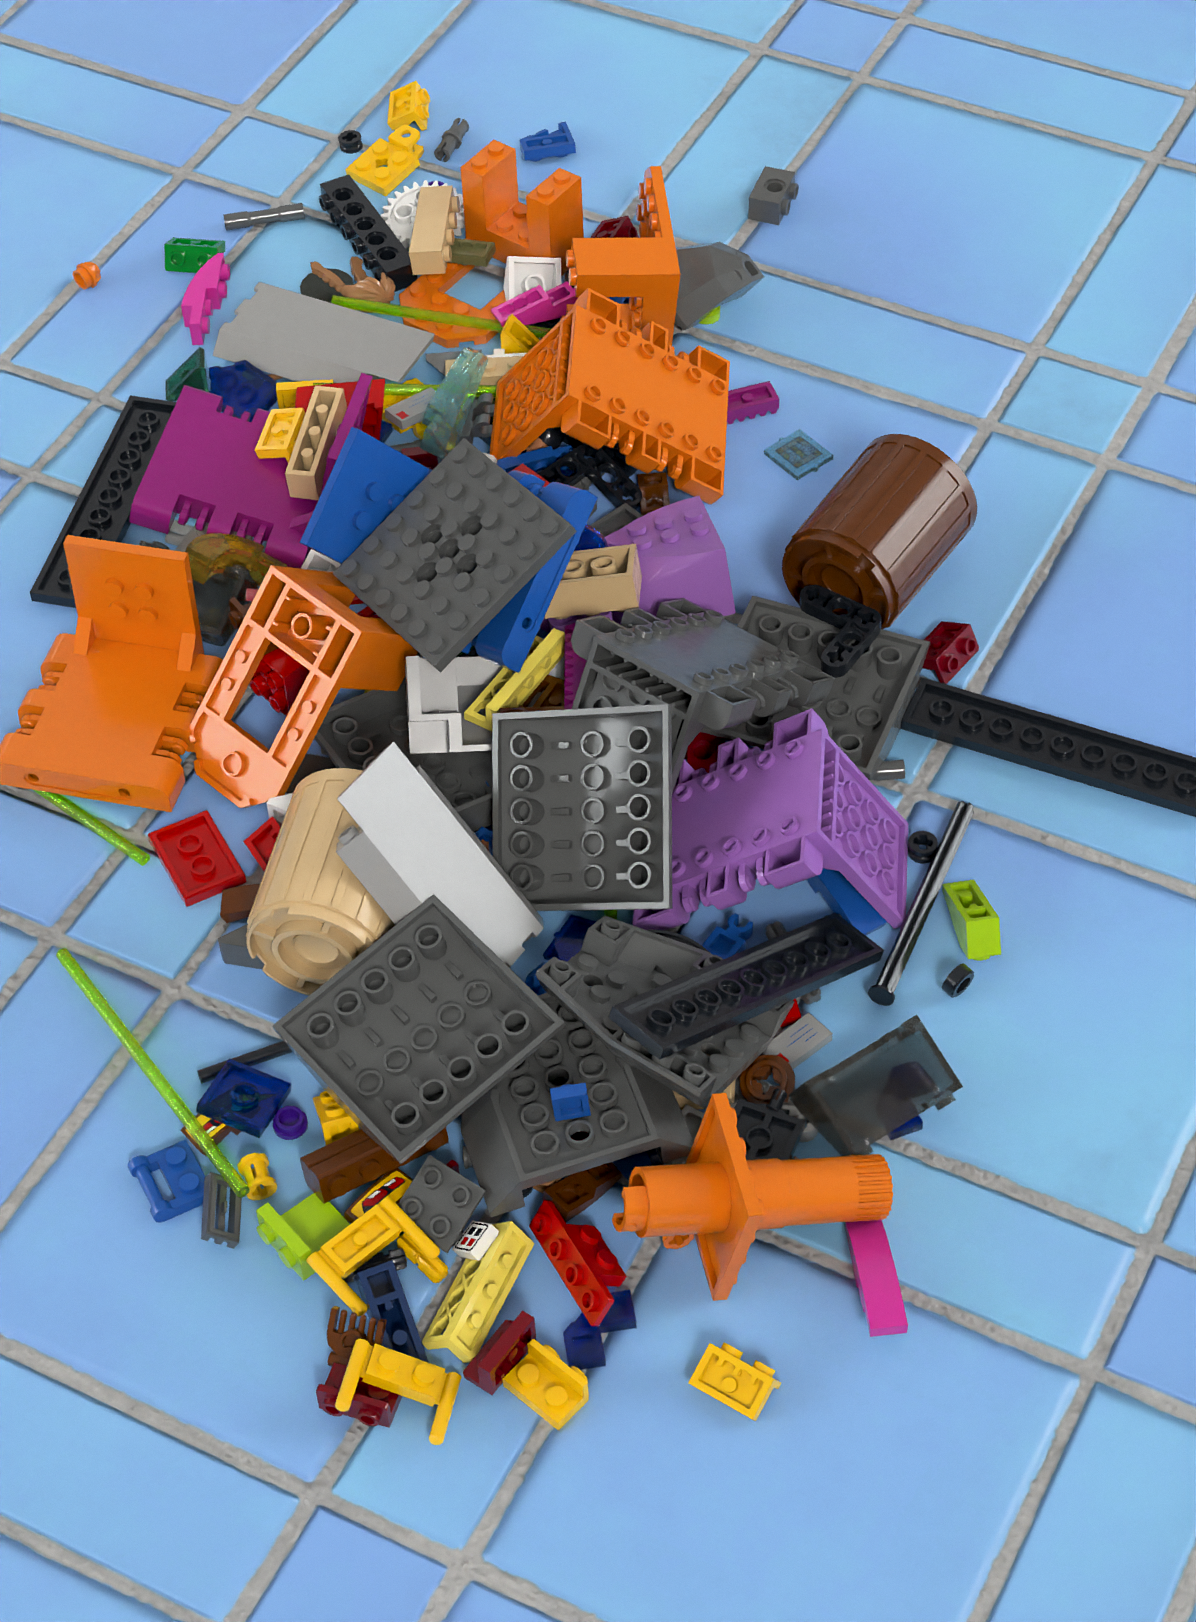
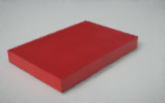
M207 810L148 834L150 844L186 907L220 894L225 889L237 887L247 882L243 870Z

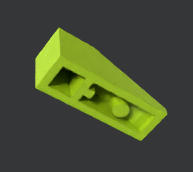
M975 880L942 884L943 895L957 939L966 957L982 961L994 955H1001L999 916Z

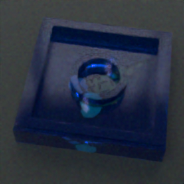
M229 1058L197 1103L196 1113L260 1138L290 1094L292 1084Z

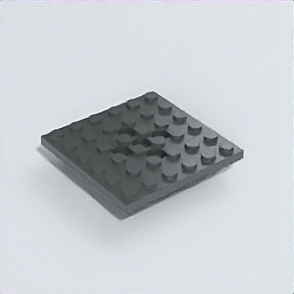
M463 438L337 568L333 575L441 673L577 531L568 521Z

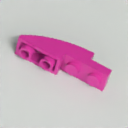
M217 253L199 269L184 294L181 308L184 325L190 328L192 345H204L205 334L210 333L209 316L213 315V309H221L222 299L227 298L226 280H230V265L225 264L223 253Z

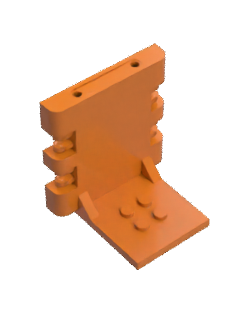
M587 288L578 297L572 310L497 382L489 454L495 456L497 460L510 456L517 457L546 429L561 427L563 433L595 449H600L603 445L614 448L615 444L619 443V452L626 455V463L646 474L653 470L662 472L666 466L668 477L675 479V488L693 497L700 496L703 502L713 504L723 496L730 361L699 345L689 355L681 351L675 356V348L668 344L669 329L650 321L642 330L632 327L629 332L627 331V323L620 319L621 304Z
M67 535L63 545L78 614L76 634L62 633L56 636L40 667L44 685H40L38 689H30L26 693L18 709L21 728L3 737L0 743V784L172 812L186 782L184 770L180 765L182 759L179 755H183L185 751L196 753L194 743H190L189 736L193 735L189 726L223 659L216 656L204 655L188 553Z

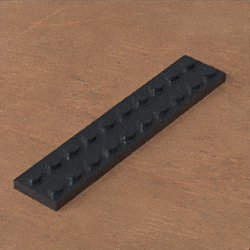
M130 395L30 591L32 601L76 608L63 542L67 535L122 542L131 524L129 520L133 499L176 402Z
M922 678L901 720L902 730L1196 817V758L926 678Z
M834 912L612 1006L609 1018L621 1027L625 1033L645 1047L649 1053L660 1060L880 961L884 949Z

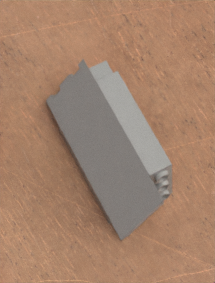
M406 656L405 695L410 754L492 751V732L465 720L464 712L503 667L495 665L480 656L455 657L440 673L425 658ZM564 656L548 675L564 680ZM544 690L537 693L528 707H532ZM485 708L480 709L478 713L486 717Z

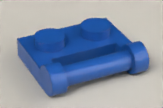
M186 1139L148 1156H136L128 1162L127 1167L131 1175L137 1177L151 1205L150 1213L155 1222L167 1221L203 1205L205 1175ZM160 1169L174 1197L173 1200H164L151 1172Z

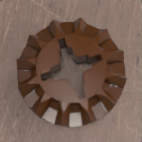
M776 1055L758 1056L741 1073L740 1089L748 1102L768 1104L774 1089L778 1088L780 1093L781 1090L787 1093L788 1096L784 1103H788L790 1095L795 1091L796 1076L792 1067L785 1059ZM773 1073V1080L779 1086H770L768 1091L764 1093V1087L758 1081L767 1080L769 1075Z

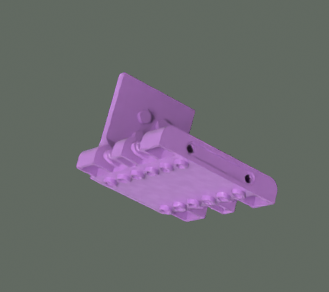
M812 708L774 723L773 740L764 744L763 752L757 746L749 749L738 737L718 746L717 762L710 765L709 773L706 772L705 768L694 770L683 760L672 793L673 909L634 910L633 926L644 930L666 931L688 923L690 913L698 910L700 900L705 907L714 905L718 910H724L745 902L747 892L755 888L756 879H758L761 886L772 884L776 889H782L820 875L823 868L839 871L893 929L902 926L906 918L908 822L829 737L825 723Z

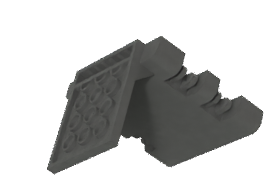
M685 598L661 602L656 617L637 607L624 611L621 624L603 615L577 620L571 638L575 653L587 660L572 709L671 704L672 793L687 748L704 726L713 730H720L745 723L751 718L752 714L766 717L782 712L787 705L797 708L823 701L830 694L835 680L834 677L800 660L799 655L795 652L781 650L724 620L721 613L714 610H706Z

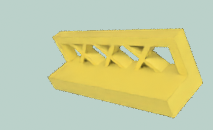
M553 628L544 639L536 636L520 672L512 674L513 671L503 668L464 712V719L492 732V713H499V708H517L519 705H522L562 659L565 652V632ZM534 647H536V649L532 652V654L529 655V653L531 652V650H532ZM485 708L486 717L478 713L480 709Z
M512 1221L492 1224L499 1233L481 1260L465 1259L422 1340V1345L426 1349L448 1348L463 1363H470L477 1355L535 1244Z

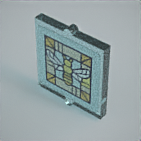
M801 429L785 438H779L778 442L764 449V455L796 480L801 479L812 471L817 472L819 467L833 460V454Z

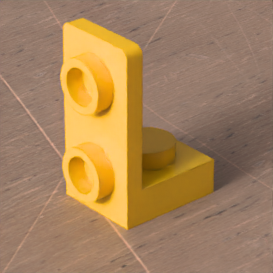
M323 1091L320 1096L313 1097L325 1145L359 1130V1126L326 1091Z

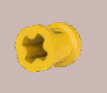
M264 1153L248 1154L242 1157L237 1164L239 1173L245 1178L247 1184L245 1192L250 1200L266 1199L277 1190L276 1180L270 1177L267 1168L269 1165L268 1157Z

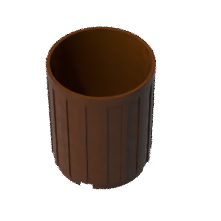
M888 434L874 439L794 533L791 541L785 548L782 572L787 588L795 601L800 606L801 590L808 585H819L875 609L881 615V629L890 627L973 527L977 516V501L968 478L947 454L922 439L904 434ZM838 608L832 611L837 615H844L848 613L847 610L842 608Z

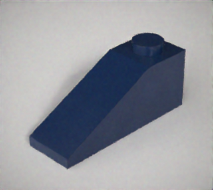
M393 1260L358 1272L354 1278L361 1298L368 1306L367 1314L369 1319L372 1317L376 1319L375 1334L378 1320L381 1318L387 1320L382 1346L428 1362Z

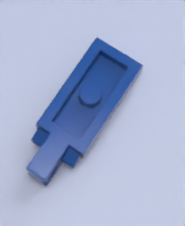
M571 445L552 449V446L522 453L517 457L510 456L499 459L496 464L505 469L507 473L522 463L534 472L544 470L573 449ZM564 466V467H561L560 469H561V470H565V469L570 468V467Z

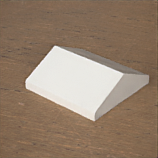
M507 257L503 285L506 301L538 285L547 292L562 284L561 258Z

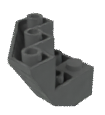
M721 242L677 247L676 252L681 275L675 324L681 327L683 331L696 326L718 306L744 296L764 278V275L749 255Z

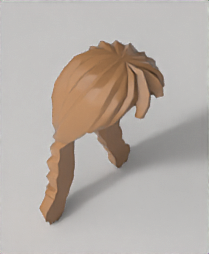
M352 256L350 259L351 272L354 280L357 281L354 285H346L335 273L324 268L318 262H310L313 274L322 278L330 287L335 288L336 292H341L343 297L360 311L366 313L381 311V309H386L390 305V301L394 300L393 296L395 295L396 286L390 277H386L383 272L381 273V281L368 277L361 266L363 260L358 257Z

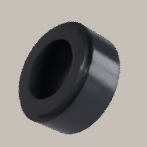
M964 963L958 965L945 979L942 990L952 998L959 996L972 982L974 971Z

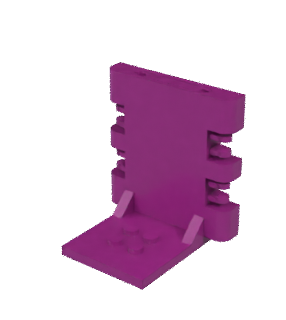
M361 373L342 423L338 426L334 443L331 445L327 455L322 491L351 427L362 431L373 376ZM184 385L137 489L131 506L129 522L168 534L178 513L180 514L178 524L183 526L188 522L189 517L197 519L195 526L196 530L203 531L206 523H209L205 539L206 547L226 553L234 532H237L235 542L242 544L245 541L246 535L254 537L253 548L260 549L263 541H267L262 564L301 568L311 548L299 542L318 500L290 497L285 476L288 466L286 458H258L255 448L270 411L258 408L252 422H249L251 413L244 411L239 419L233 417L234 407L227 405L224 412L221 413L223 405L222 396Z

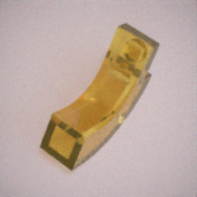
M211 533L201 535L193 539L185 549L189 556L192 579L203 585L211 576L227 573L242 577L260 587L271 565L287 567V564L262 552L264 549L263 545L230 534Z

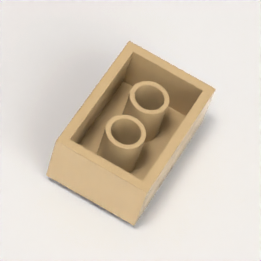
M636 544L574 551L544 616L545 619H566L570 616L583 614L595 616L601 612H624L627 609L639 607L642 573Z

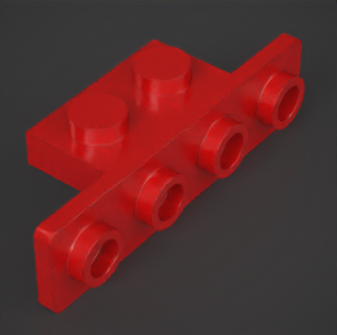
M544 1200L530 1222L529 1227L591 1326H599L614 1303V1298L606 1286L620 1287L627 1276L619 1265L616 1256L612 1254L595 1226L566 1224L553 1202Z

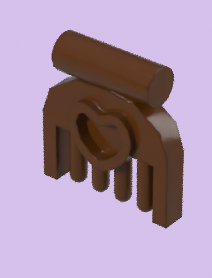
M333 1306L327 1329L328 1345L333 1350L329 1355L328 1365L333 1366L335 1362L347 1366L357 1339H364L373 1347L374 1344L382 1346L387 1320L382 1318L378 1320L374 1340L373 1336L376 1325L374 1317L369 1321L367 1336L364 1332L366 1316L362 1315L359 1327H355L357 1318L355 1312L351 1313L348 1330L344 1332L347 1311H341L337 1330L340 1307Z

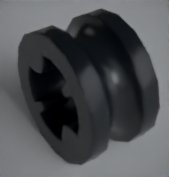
M344 131L338 137L340 149L344 153H357L363 148L361 134L358 131Z
M927 831L913 833L908 840V856L910 859L920 864L931 862L938 846L935 835ZM919 845H925L926 849H919Z

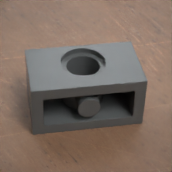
M765 166L749 196L748 219L779 225L783 216H787L789 213L791 200H795L798 194L799 185L795 183V172Z

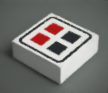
M472 1220L452 1250L459 1257L479 1261L496 1239L499 1231L490 1223Z

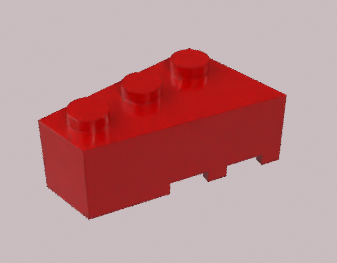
M385 379L372 380L362 428L363 432L377 440H380ZM358 381L316 386L344 388L348 408ZM315 385L297 387L295 408H303L306 413Z

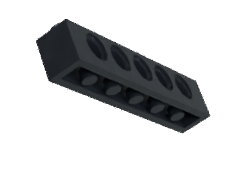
M349 174L320 184L321 195L319 196V203L322 210H327L332 223L335 226L338 225L343 238L350 241L354 253L361 256L366 269L373 272L375 279L381 281V273H385L386 277H390L396 286L394 292L407 288L418 279L417 275H413L409 252Z

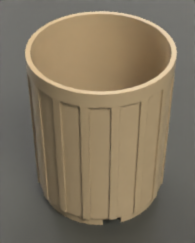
M348 768L325 769L312 773L299 782L293 792L247 919L246 944L251 958L254 959L257 955L264 963L262 971L274 981L308 996L395 926L389 916L336 853L339 835L352 825L356 828L359 827L337 798L363 772L362 770Z

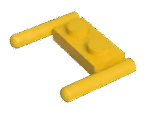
M387 1196L378 1206L372 1207L321 1246L318 1252L312 1253L306 1262L352 1312H355L357 1316H362L368 1310L367 1304L343 1279L398 1238L401 1232H404L429 1259L437 1258L440 1254V1249L394 1200Z
M357 1339L335 1402L336 1409L341 1412L349 1410L359 1377L363 1378L362 1382L431 1407L434 1404L438 1405L429 1434V1441L433 1445L442 1444L461 1382V1376L456 1372L446 1373L445 1368L384 1346L374 1344L373 1347L368 1341Z

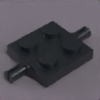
M774 1089L768 1104H754L738 1099L734 1107L737 1114L736 1127L739 1137H742L746 1144V1160L792 1159L805 1130V1120L790 1116L781 1109L788 1096L784 1090H781L780 1093V1089Z

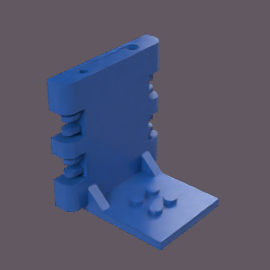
M351 427L299 543L342 564L432 470L360 429ZM513 470L508 474L568 521L577 531L461 651L468 654L472 645H474L477 654L481 658L519 673L598 497L587 490L559 482H552L543 487L545 481L532 474Z

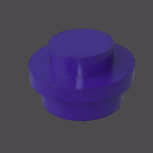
M285 1106L278 1110L272 1123L275 1134L285 1140L301 1137L308 1128L306 1114L295 1106Z

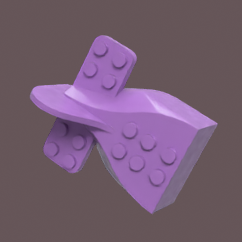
M700 496L681 500L654 510L604 538L600 537L587 524L585 525L574 551L636 544L642 573L639 608L656 617L661 602L685 598L706 610L717 611L723 616L736 613L725 547ZM601 612L595 616L603 615L621 624L624 612ZM583 614L570 616L566 619H545L544 617L540 629L548 633L553 628L565 632L566 625L594 616Z

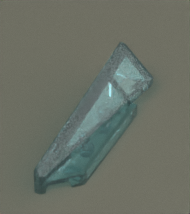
M470 347L463 348L426 407L422 423L428 427L423 435L420 445L421 449L444 459L457 446L488 363L486 355Z

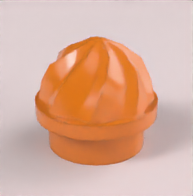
M92 262L80 263L77 265L76 270L73 271V278L79 287L86 290L89 287L94 288L97 286V282L101 279V271Z

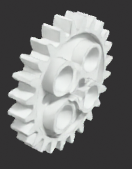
M427 180L423 182L422 186H418L414 182L412 189L403 186L404 192L395 191L396 199L388 198V205L383 206L384 213L381 214V217L406 249L410 247L420 188L439 186L438 181H435L432 186H428ZM454 187V196H458L460 201V212L456 213L457 229L453 230L454 235L461 236V229L465 228L462 194H457Z

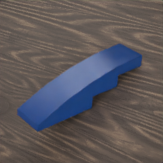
M823 868L820 875L806 879L815 894L821 892L833 913L841 915L843 919L865 936L882 928L887 923L839 871Z

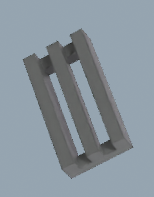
M212 1172L205 1177L202 1240L208 1241L210 1238H213L214 1243L219 1245L227 1242V1247L233 1249L239 1244L242 1181ZM227 1187H230L228 1232L224 1231L225 1213L227 1212L226 1193Z

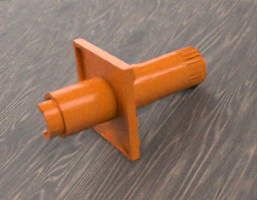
M715 1093L710 1098L686 1163L635 1167L630 1175L629 1186L623 1187L621 1193L624 1199V1212L614 1213L612 1223L616 1231H635L636 1235L640 1238L694 1234L713 1301L727 1300L733 1285L737 1283L739 1270L742 1264L746 1262V1254L751 1243L755 1241L757 1230L778 1229L784 1226L884 1220L889 1215L893 1202L892 1176L890 1175L888 1163L881 1154L786 1160L778 1158L746 1160V1144L744 1139L739 1137L737 1131L736 1111L733 1107H730L726 1093Z

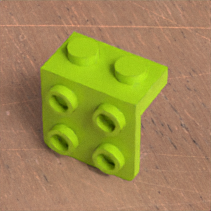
M316 1193L311 1194L281 1216L268 1202L256 1210L259 1222L256 1229L259 1236L267 1245L271 1244L285 1266L289 1269L292 1268L303 1281L316 1273L306 1262L307 1258L312 1253L318 1252L321 1246L350 1225L330 1202L323 1204L316 1196Z

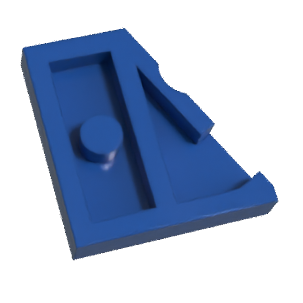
M566 121L558 123L559 130L549 133L547 129H544L534 135L520 139V150L524 160L540 161L545 157H565L568 154L576 153L575 142Z

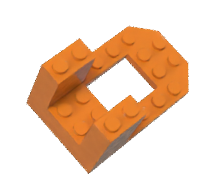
M492 140L460 167L466 231L465 239L495 243L496 252L492 258L506 263L508 256L561 258V276H563L571 268L566 266V250H571L572 238H584L581 177L558 168L526 196L527 205L519 202L515 148ZM447 262L446 273L421 275L399 294L403 325L434 333L433 342L445 348L459 347L460 342L474 341V345L486 344L503 329L492 314L491 309L506 302L504 290L501 291L481 310L445 294L447 290L475 267L474 265Z
M650 166L645 170L644 182L639 183L638 188L639 199H642L641 204H637L636 218L637 221H640V238H572L571 250H566V266L571 267L569 268V286H574L576 297H579L587 288L605 297H629V304H621L620 319L627 323V331L630 332L632 327L642 330L650 321H653L669 329L668 344L672 346L681 274L661 166ZM567 304L566 314L572 310L574 304Z
M270 566L189 726L193 734L189 736L190 743H194L197 760L193 761L196 775L239 808L267 803L270 798L285 795L340 688L398 691L405 677V657L416 656L418 653L382 619L361 617L352 611L349 606L355 594L333 575L334 572ZM270 642H272L310 670L272 746L268 749L235 724L231 718Z

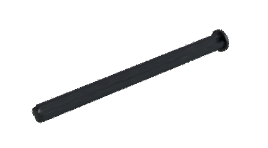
M960 801L957 803L877 982L868 991L870 999L879 1005L889 1006L895 1000L894 991L974 814L973 805L970 802Z

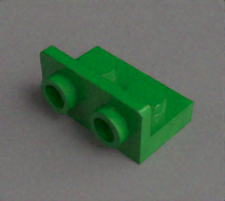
M173 237L164 244L165 270L197 273L217 253L225 252V241Z

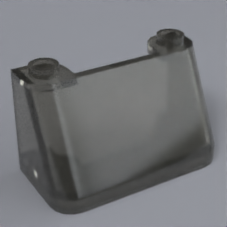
M915 1015L903 1022L900 1027L883 1035L877 1041L849 1058L809 1079L790 1093L788 1097L795 1108L841 1156L869 1155L873 1152L871 1144L930 1107L935 1106L939 1111L956 1100L953 1093L963 1086L918 1015Z

